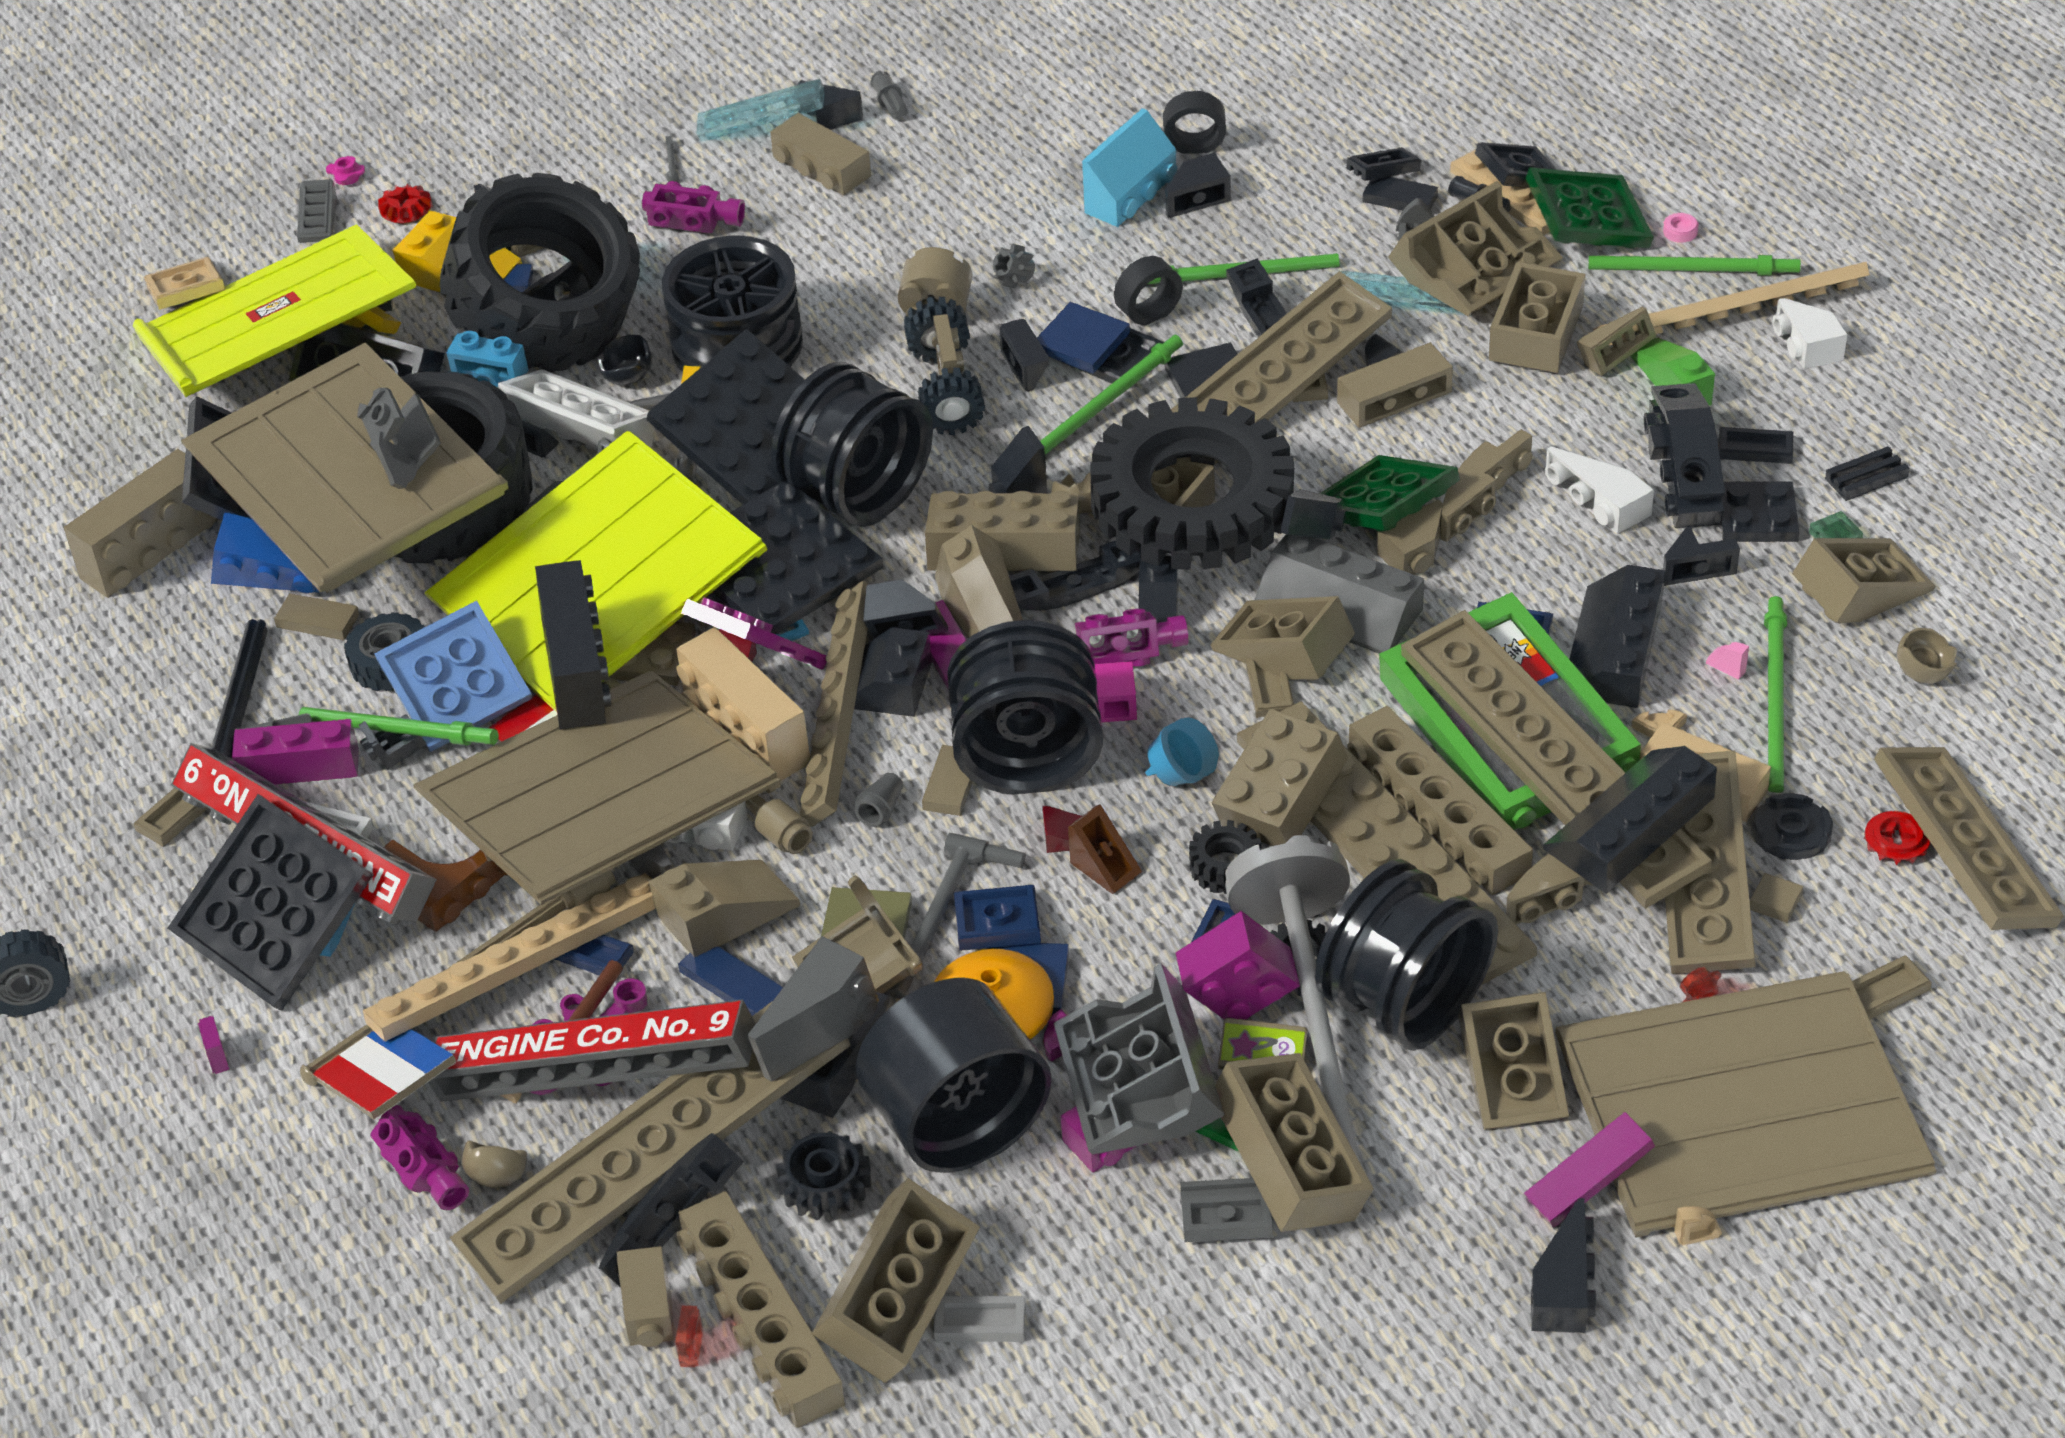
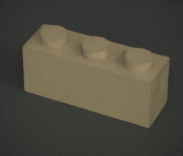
M800 113L795 114L770 131L773 157L778 162L786 163L797 169L803 176L815 179L827 189H833L844 196L871 177L868 150Z
M1430 342L1338 377L1337 404L1360 428L1451 393L1453 366Z

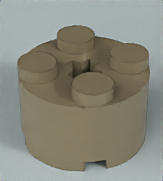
M927 247L915 251V256L910 259L908 257L904 264L898 291L900 308L908 316V310L911 307L917 310L916 303L920 300L925 305L928 304L927 298L933 297V301L938 302L940 296L945 297L946 303L950 299L955 300L956 306L960 304L965 312L973 277L969 263L964 259L963 262H960L954 258V252L944 248Z

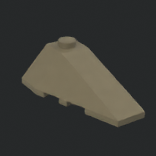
M970 525L942 544L935 573L941 599L944 600L953 618L969 638L987 627L1008 621L1023 620L997 540Z

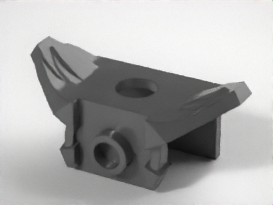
M380 387L373 391V396L368 405L359 403L357 417L362 419L371 439L369 444L377 453L388 476L390 485L398 489L406 488L407 484L415 478L417 470L441 444L419 395L414 394L400 410L392 391L388 388Z

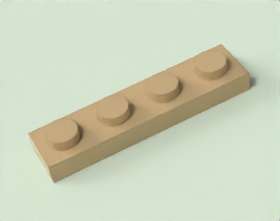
M1475 150L1450 163L1451 173L1456 176H1462L1464 179L1477 185L1485 184L1489 186L1498 181L1476 156ZM1502 185V196L1510 200L1511 211L1508 213L1527 227H1538L1544 235L1549 233L1550 230L1530 188Z

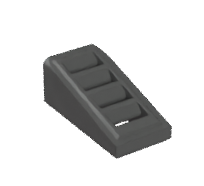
M332 180L301 182L297 228L298 243L320 242L333 235L338 198ZM308 226H324V227L307 228Z

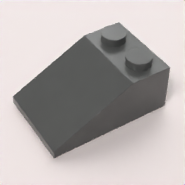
M821 936L748 1034L766 1079L772 1082L854 1035L863 1022H867L873 1017L879 999L863 956Z

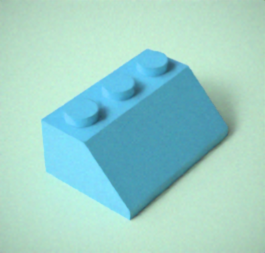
M1142 108L1082 160L1085 213L1118 227L1127 218H1132L1137 209L1147 200H1152L1157 191L1166 183H1170L1177 172L1176 149L1148 110Z

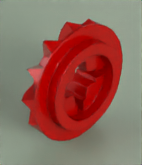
M409 183L405 187L395 185L394 190L384 191L383 197L378 199L379 213L384 219L394 223H408L425 216L432 207L430 193L425 191L421 185L412 187Z
M1902 811L1882 812L1871 818L1865 827L1864 839L1867 841L1868 851L1877 852L1880 861L1891 858L1896 865L1901 860H1907L1913 864L1918 856L1926 855L1930 845L1929 839L1924 835L1923 830L1910 813ZM1895 830H1898V835H1900L1902 840L1901 844L1894 843L1892 836L1895 834Z

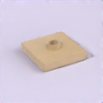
M209 257L161 270L144 277L148 291L159 310L226 290L222 277Z

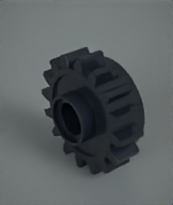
M828 1131V1133L813 1132L800 1140L796 1139L790 1150L782 1152L783 1163H777L776 1165L779 1195H784L787 1207L797 1205L799 1216L802 1217L811 1210L814 1212L815 1220H820L823 1212H829L831 1217L836 1219L838 1218V1209L843 1207L845 1210L852 1212L854 1211L853 1199L859 1201L866 1199L865 1188L871 1187L872 1184L869 1156H864L863 1146L860 1143L853 1145L850 1142V1136L834 1134L833 1131Z

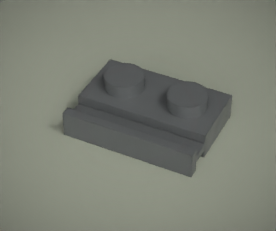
M1253 1178L1180 1182L1185 1243L1272 1237L1271 1212Z

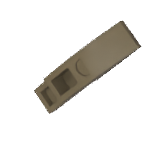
M1520 429L1498 447L1485 441L1462 463L1458 469L1460 481L1447 489L1443 500L1441 540L1447 542L1456 534H1463L1479 516L1487 515L1492 511L1496 503L1495 489H1501L1508 478L1517 471H1524L1531 463L1533 456L1531 452V434Z
M1547 854L1533 865L1507 896L1506 915L1516 925L1522 922L1532 923L1541 915L1558 909L1567 910L1572 908L1577 902L1582 901L1583 886L1594 885L1552 855Z

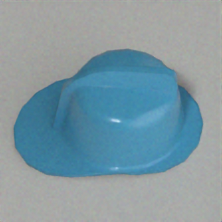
M1190 717L1181 718L1164 727L1160 735L1149 745L1147 755L1151 766L1145 774L1147 776L1156 774L1168 786L1195 783L1213 773L1217 766L1219 750L1214 736L1200 721Z

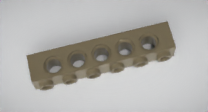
M1388 705L1349 725L1347 750L1418 820L1419 824L1431 836L1433 835L1443 845V849L1454 860H1458L1467 869L1468 875L1479 886L1482 885L1493 896L1517 883L1532 867L1533 849Z
M724 1191L680 1211L679 1218L682 1230L676 1233L680 1246L686 1256L694 1254L698 1262L695 1263V1268L704 1287L712 1285L716 1291L713 1297L722 1318L731 1317L735 1323L732 1330L741 1350L750 1349L755 1357L751 1359L759 1381L762 1384L769 1381L774 1390L771 1392V1397L781 1417L789 1415L795 1427L799 1428L845 1406L841 1379L816 1338L811 1334L810 1328L728 1193Z

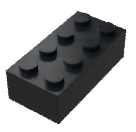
M581 560L535 566L541 621L559 729L606 723L605 707H611L612 703L609 684H602V681L609 680L606 657L598 656V653L604 652L601 629H593V625L599 624L596 601L588 602V598L594 597L591 574L583 575Z

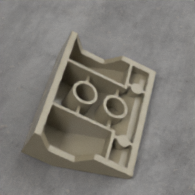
M1498 181L1404 233L1388 256L1390 261L1410 284L1466 316L1473 314L1503 296L1516 262L1552 267L1563 259L1561 254L1538 227H1520L1503 208L1502 185Z

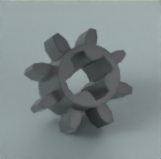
M1013 243L1010 249L1001 247L1000 252L996 254L993 260V270L996 273L994 278L1002 280L1003 286L1016 288L1018 283L1027 285V281L1032 278L1035 272V263L1032 259L1034 255L1025 252L1024 246Z

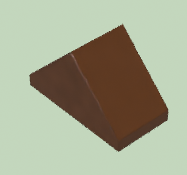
M1101 804L1096 805L1068 826L1070 863L1111 894L1117 892L1143 872Z

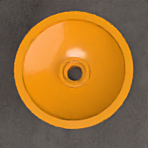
M985 949L965 954L948 964L934 981L963 977L985 983L996 994L1029 1039H1032L1045 1027L1054 1007L1053 985L1047 972L1030 957L1011 950Z

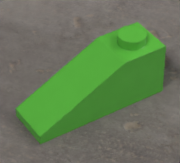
M1655 338L1630 356L1655 386L1695 383L1708 405H1712L1715 373L1697 352L1661 338Z

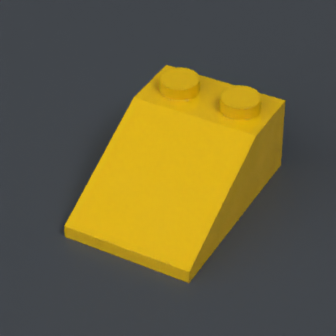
M429 211L393 249L396 263L415 281L416 286L440 292V272L456 217ZM506 248L500 249L489 256L495 270L503 279L517 264H522L521 258Z

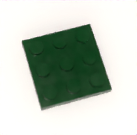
M1529 168L1525 179L1554 241L1564 244L1584 243L1594 246H1622L1629 249L1634 247L1650 248L1654 236L1623 175Z
M1377 455L1319 494L1343 499L1341 509L1347 510L1345 524H1349L1351 527L1373 528L1376 531L1383 532L1396 527L1397 522L1407 515L1420 511L1422 505L1431 499L1447 493L1448 488L1460 481L1458 468L1455 466Z

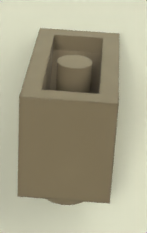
M1438 499L1423 506L1420 511L1407 515L1398 521L1397 526L1393 529L1383 532L1378 531L1377 554L1389 566L1413 575L1427 571L1430 566L1434 565L1441 536L1443 503Z
M662 1246L618 1251L617 1261L624 1320L630 1346L654 1347L665 1341H673L672 1296Z

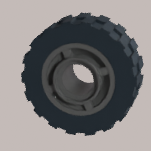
M391 612V614L383 613L373 618L370 617L360 625L355 626L352 633H349L346 637L347 642L344 643L345 655L354 680L359 682L362 687H368L374 691L393 690L374 653L425 628L424 624L422 625L418 618H413L409 614Z
M21 929V931H9L0 936V1014H6L7 1017L26 1016L45 1011L47 1008L54 1007L59 1003L58 1000L61 997L64 998L67 993V987L70 986L69 968L62 944L58 943L52 935L48 936L38 930L35 932L29 931V929Z

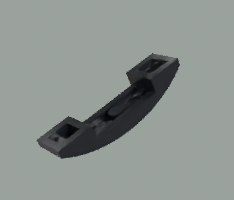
M1258 258L1226 269V275L1233 293L1257 337L1261 336L1287 314L1273 292L1272 279Z
M1115 540L1100 545L1099 557L1077 564L1076 571H1055L1038 577L1033 568L1010 575V582L1019 609L1049 610L1066 607L1113 589L1139 572L1141 548L1132 555H1128L1116 547Z
M711 1133L684 1154L642 1198L612 1240L598 1269L621 1289L617 1252L658 1246L663 1248L681 1226L679 1212L700 1203L709 1192L717 1195L744 1161L716 1134Z

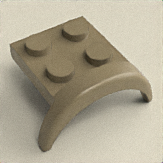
M853 876L849 879L848 885L862 910L823 935V937L863 956L875 991L884 993L907 976L917 974L923 969L924 965L921 958L913 951L864 882L858 876ZM819 939L792 956L797 967L800 966Z

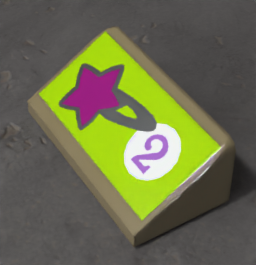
M1225 1018L1218 1069L1223 1070L1226 1063L1231 1061L1300 1053L1305 1061L1308 1047V1029L1302 1026Z

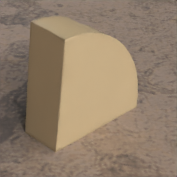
M1669 709L1667 713L1649 714V711L1632 719L1631 728L1651 738L1662 722L1680 729L1686 723L1687 714Z
M1696 1206L1677 1208L1674 1232L1679 1244H1682V1246L1720 1238V1235H1722L1715 1215L1710 1210Z

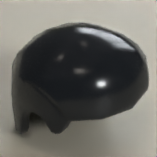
M629 334L608 342L603 347V361L598 359L600 371L604 379L617 385H630L643 379L652 366V354L647 340L642 335Z

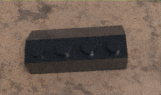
M340 323L298 344L288 381H293L363 343H366L399 377L426 371L440 372L445 353L350 324Z
M1626 565L1587 586L1569 660L1608 704L1633 708L1639 707L1663 601L1666 570ZM1562 689L1561 696L1569 697Z
M1686 746L1651 750L1544 843L1543 850L1607 894L1714 799L1717 767Z

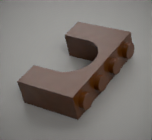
M391 840L383 847L437 879L418 918V921L434 932H437L445 924L454 922L463 909L474 900L483 898L492 885L503 876H508L493 860L487 861L481 849L465 860L450 864H437L420 858L395 840Z

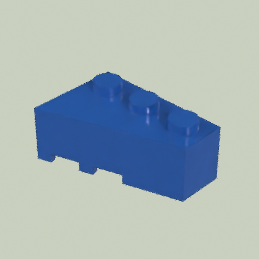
M224 513L213 551L211 584L320 593L253 519Z

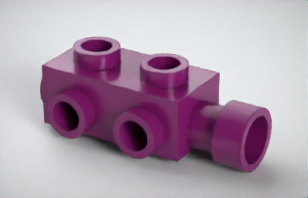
M675 181L667 182L666 185L656 183L652 191H645L642 197V209L646 211L649 226L713 233L718 221H725L726 225L741 226L745 218L746 207L743 199L728 198L727 201L721 200L720 191H715L707 185H701L697 189L683 187Z
M1129 609L1123 612V616L1108 618V615L1096 614L1087 616L1084 622L1075 623L1076 635L1089 647L1095 664L1132 661L1133 667L1145 666L1150 664V657L1159 656V646L1170 644L1173 648L1187 646L1189 642L1187 623L1183 615L1168 617L1166 622L1156 623V619L1150 612H1146L1144 609ZM1138 629V634L1134 638H1127L1128 631ZM1101 635L1098 643H1090L1091 636Z
M395 1105L383 1113L370 1136L380 1148L381 1156L390 1162L401 1176L402 1184L409 1190L417 1193L422 1191L430 1192L432 1198L442 1210H452L460 1206L469 1195V1187L461 1176L456 1173L459 1168L456 1154L453 1151H447L437 1138L436 1128L432 1124H427L418 1112L405 1111L400 1105Z

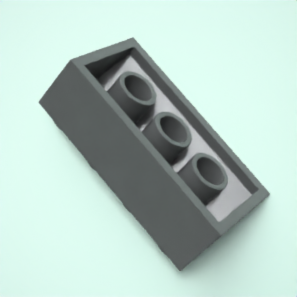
M1285 534L1271 552L1255 600L1339 596L1355 632V635L1349 642L1380 654L1397 646L1423 611L1424 578L1313 537Z

